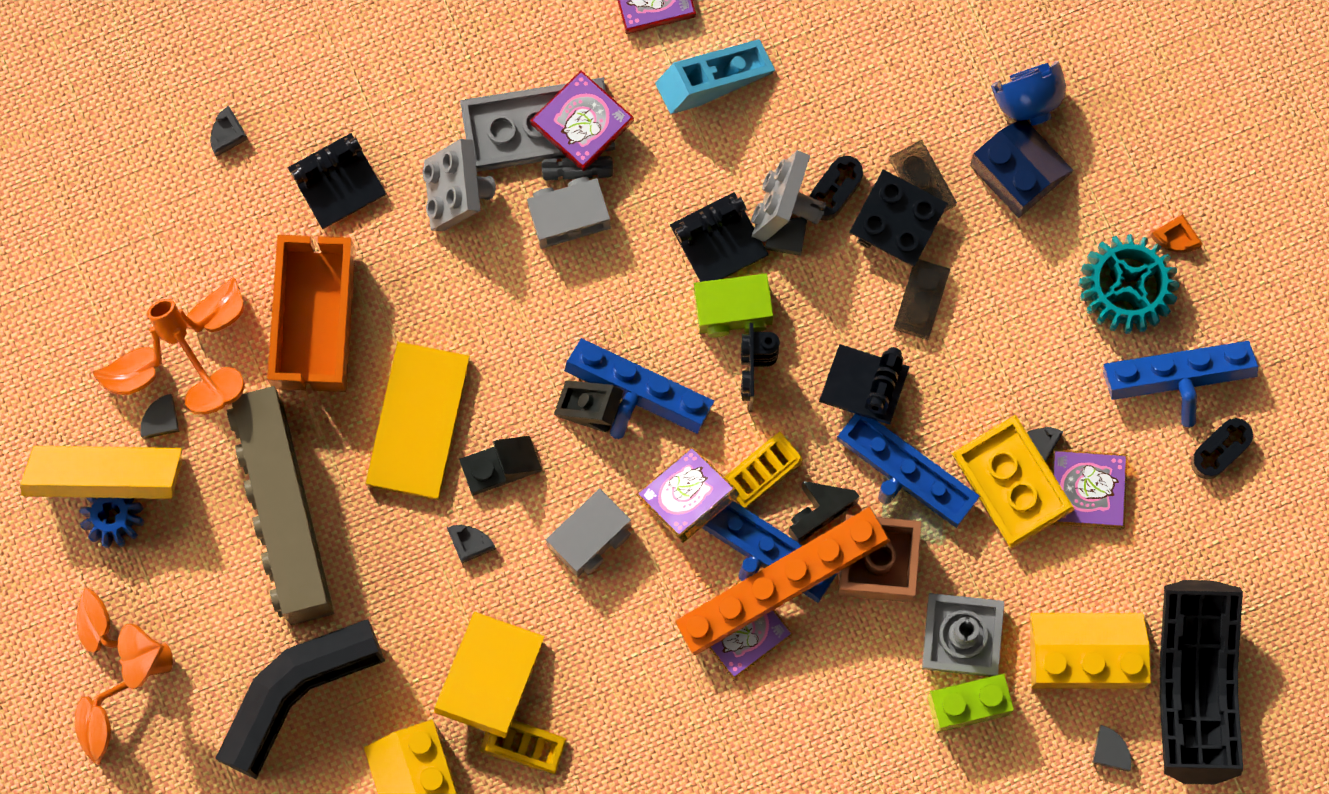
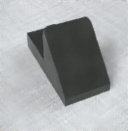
M566 380L554 415L602 432H608L618 412V406L624 390L614 385Z
M530 435L493 441L494 447L459 459L472 496L542 471Z
M804 481L802 483V490L816 509L812 511L807 507L791 519L793 525L789 527L788 534L798 543L803 542L856 505L860 496L855 490Z

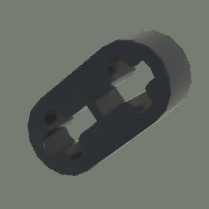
M852 156L837 158L812 190L809 197L818 200V196L824 199L831 190L835 192L831 202L833 208L826 206L822 210L824 213L820 220L828 221L835 218L859 187L863 177V168L856 158ZM848 167L853 168L852 176L855 178L854 180L846 178L841 186L836 184L840 177L839 168L842 170H846Z
M1239 418L1229 419L1223 423L1193 454L1191 467L1194 473L1200 478L1207 480L1219 476L1252 442L1253 431L1249 423ZM1229 428L1233 432L1240 429L1243 432L1240 437L1243 444L1235 441L1226 448L1222 443L1230 435L1227 429ZM1217 449L1221 453L1214 462L1217 469L1211 466L1204 469L1201 466L1204 460L1201 454L1203 453L1208 457Z

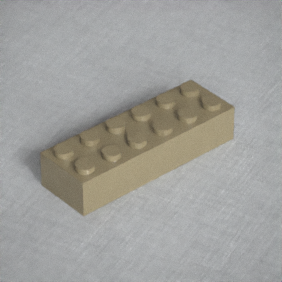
M275 386L244 393L238 400L232 403L233 408L227 409V416L231 430L235 432L236 438L241 440V444L235 445L240 467H243L245 474H249L250 480L244 481L247 499L249 503H252L253 509H257L259 515L252 517L257 538L261 540L262 546L266 545L267 552L261 553V558L266 575H269L270 580L275 582L276 588L270 590L274 610L278 612L279 617H285L290 625L333 615V605L284 403Z

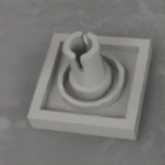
M459 139L424 160L423 179L426 182L428 199L426 212L430 218L431 231H445L481 211L479 198L485 200L493 198L496 190L494 178L491 176H477L473 140Z
M797 150L787 160L782 159L777 169L774 171L770 170L767 173L762 185V190L766 192L763 203H758L752 215L751 222L755 224L751 237L763 242L767 241L790 221L792 213L814 224H818L824 213L821 209H825L826 203L799 192L810 155Z
M929 593L922 670L988 677L998 675L1004 601Z

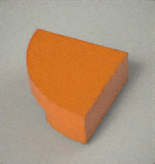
M1183 214L1158 228L1150 235L1161 247L1173 252H1191L1201 248L1203 245Z

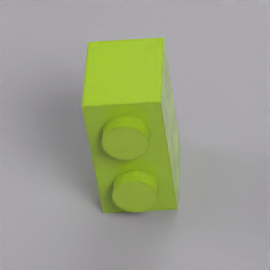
M767 273L694 283L693 292L699 334L707 333L708 337L716 338L729 335V330L744 328V331L749 333L750 323H753L754 332L764 331L767 329L766 325H772L773 310Z
M1004 673L933 690L927 696L936 733L1010 716L1014 711Z

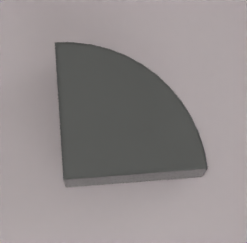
M229 106L217 115L212 127L210 143L216 157L248 140Z
M802 217L791 218L786 225L767 240L765 249L801 256L807 219Z
M172 394L160 397L146 410L141 422V437L143 439L180 432Z
M1052 427L1030 430L1027 434L1044 461L1047 462L1063 431Z
M466 525L447 527L461 563L496 549L489 536L476 528Z
M1100 725L1092 763L1129 772L1131 771L1130 751L1118 733L1106 726Z

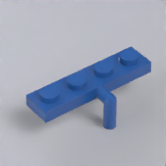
M582 338L567 360L564 369L565 372L588 383L614 385L624 390L621 397L622 401L618 406V412L615 415L610 430V435L615 439L624 437L631 414L636 405L698 434L714 404V400Z
M1243 341L1103 364V375L1111 400L1179 390L1182 397L1181 424L1189 428L1196 424L1197 394L1194 387L1258 377V364L1250 342Z
M854 414L837 436L839 443L890 479L882 483L878 499L882 504L891 503L898 492L903 489L957 528L980 497L876 420Z
M727 496L722 497L693 522L747 557L743 561L738 575L741 582L757 573L760 567L766 568L803 546ZM838 573L815 585L803 594L819 603Z

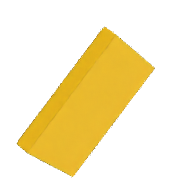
M1016 415L952 452V456L975 493L980 496V501L1010 549L1075 511Z
M474 611L434 707V713L506 738L544 643L545 636Z

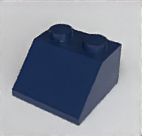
M1027 120L1016 121L1000 130L973 153L970 167L1018 218L1073 172V169Z

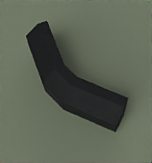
M1182 580L1164 586L1160 651V712L1164 774L1183 784L1215 785L1241 776L1243 772L1238 701V662L1243 591L1240 587L1217 581Z
M368 619L284 650L253 679L215 759L257 780L290 708L310 689L385 662L370 621Z

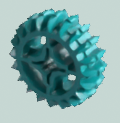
M1132 234L1126 236L1124 244H1122L1118 236H1114L1111 239V247L1105 242L1099 243L1097 247L1099 253L1091 251L1087 256L1091 264H1083L1080 271L1086 277L1079 279L1078 286L1088 290L1081 293L1080 299L1081 301H1093L1087 307V313L1092 314L1098 310L1100 315L1096 322L1101 325L1106 318L1111 320V331H1115L1119 323L1123 324L1124 333L1130 334L1135 323L1139 332H1145L1147 329L1146 320L1156 327L1160 323L1159 315L1167 317L1171 312L1168 305L1175 304L1177 296L1172 292L1179 288V282L1170 279L1177 274V268L1165 267L1171 260V256L1169 254L1162 257L1157 255L1161 248L1160 244H1155L1152 250L1145 247L1148 243L1146 237H1142L1137 245L1134 244ZM1122 258L1134 259L1144 265L1131 267ZM1105 265H1108L1114 285L1103 294L1100 286V272ZM1154 275L1157 282V297L1151 304L1146 298L1148 293L1144 288V283L1147 282L1149 277ZM1139 278L1134 288L1127 286L1126 288L1122 287L1119 289L1124 280L1130 282ZM1126 301L1134 309L1138 307L1139 310H1125L1115 306L1114 303Z

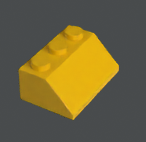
M1030 613L1031 689H1145L1151 683L1150 646L1143 613Z
M433 719L395 731L363 747L378 794H458L442 741Z

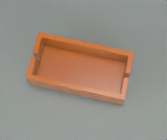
M277 235L267 374L270 386H275L276 389L306 391V383H309L313 391L346 392L356 251L353 240L350 237L318 236V246L321 253H315V245L311 236Z

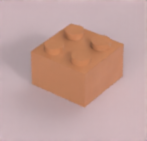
M846 514L844 521L848 520L854 515ZM877 517L891 542L840 571L838 596L912 603L916 596L922 521Z

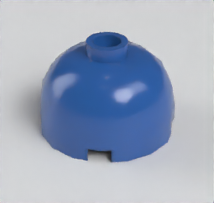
M1055 61L1051 66H1049V63H1044L1010 75L1011 82L1002 84L1001 80L991 85L994 97L1001 111L1016 121L1030 120L1031 126L1052 119L1050 112L1061 105L1066 92L1065 78L1059 61Z

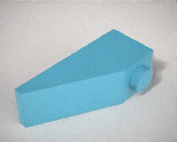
M760 39L674 62L655 82V85L671 115L706 104L772 74L775 69Z

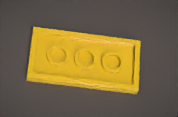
M397 341L365 482L366 486L439 501L469 367V355Z
M33 446L20 484L21 496L171 499L183 460L182 448Z

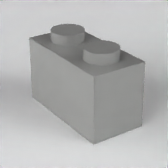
M588 177L578 178L570 181L568 187L555 191L553 188L540 189L532 194L533 197L527 199L529 213L540 249L611 229L610 217L597 178L589 180Z
M599 488L545 539L546 545L577 577L583 572L589 575L604 561L601 555L610 546L617 549L629 538L631 533L628 529L632 526L631 519Z

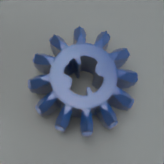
M87 498L92 507L80 508V513L89 517L80 523L83 530H91L88 538L92 542H96L101 538L104 548L111 546L113 538L119 547H124L125 540L123 536L125 534H128L132 539H136L138 536L132 529V525H144V520L136 516V514L144 509L143 505L140 502L132 503L135 498ZM114 509L118 513L115 515L116 522L110 524L106 520L109 517L108 511Z

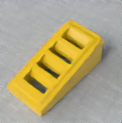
M779 431L723 479L733 488L729 491L732 496L746 509L801 466L803 459ZM776 447L788 460L784 466L772 452ZM765 457L776 470L773 475L760 462L762 458ZM752 466L765 481L761 485L758 484L748 471ZM740 475L753 490L749 495L735 480Z
M513 720L501 747L495 745L498 735L485 732L480 752L555 775L567 738ZM518 732L522 735L516 752H513L510 749L515 733ZM530 738H537L531 757L525 756ZM545 741L551 742L546 762L539 761Z

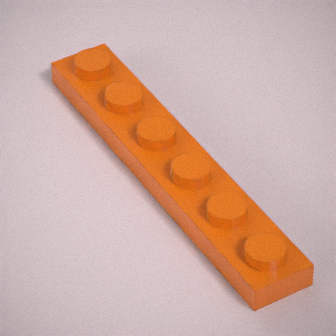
M868 507L675 620V623L691 653L696 656L891 541L873 509Z

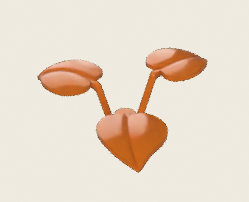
M232 277L192 308L187 316L183 309L177 308L172 299H162L155 302L147 311V316L153 325L149 331L153 337L154 349L149 347L135 349L121 356L110 365L92 371L96 380L106 390L119 395L133 394L144 389L155 380L157 376L155 368L162 364L161 339L169 344L179 342L203 380L191 387L186 394L185 405L190 412L196 415L211 414L223 409L225 405H230L238 400L245 388V382L241 373L234 368L223 367L209 377L185 340L187 327L197 333L201 332L204 328L208 332H217L233 324L242 315L244 299L236 279Z
M84 588L79 600L76 617L79 639L86 650L90 652H98L102 644L107 647L118 648L124 679L123 683L95 696L93 700L89 696L82 697L76 708L75 730L78 741L86 755L94 763L102 764L101 758L108 749L111 736L109 718L105 709L101 706L102 702L128 687L131 689L140 688L150 675L169 673L173 665V656L170 647L166 643H159L153 640L138 625L133 623L123 626L118 641L111 640L107 636L110 630V618L103 601L92 589Z

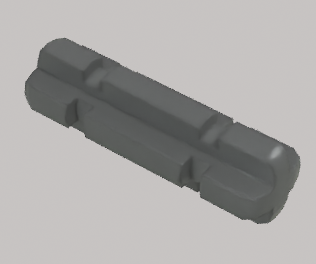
M599 156L584 172L569 158H562L560 162H557V158L542 160V177L544 180H558L560 176H563V180L582 177L593 178V175H598V178L613 176V160L610 156Z

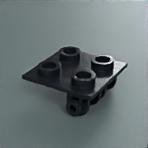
M352 133L287 167L322 230L387 195L363 154L356 137L354 138Z
M883 169L849 233L858 237L857 243L861 246L870 248L873 245L915 267L948 203Z
M735 192L670 224L674 235L700 282L723 279L769 255L762 241L751 237L754 227L745 212L747 209L742 198H738Z
M753 323L749 325V334H742L741 365H748V371H742L741 401H749V412L753 411L754 367H770L774 365L778 359L780 345L776 334L772 332H754Z
M839 344L819 402L890 425L910 366L903 364L902 352L895 347L889 348L888 351L883 352L882 356L879 357Z

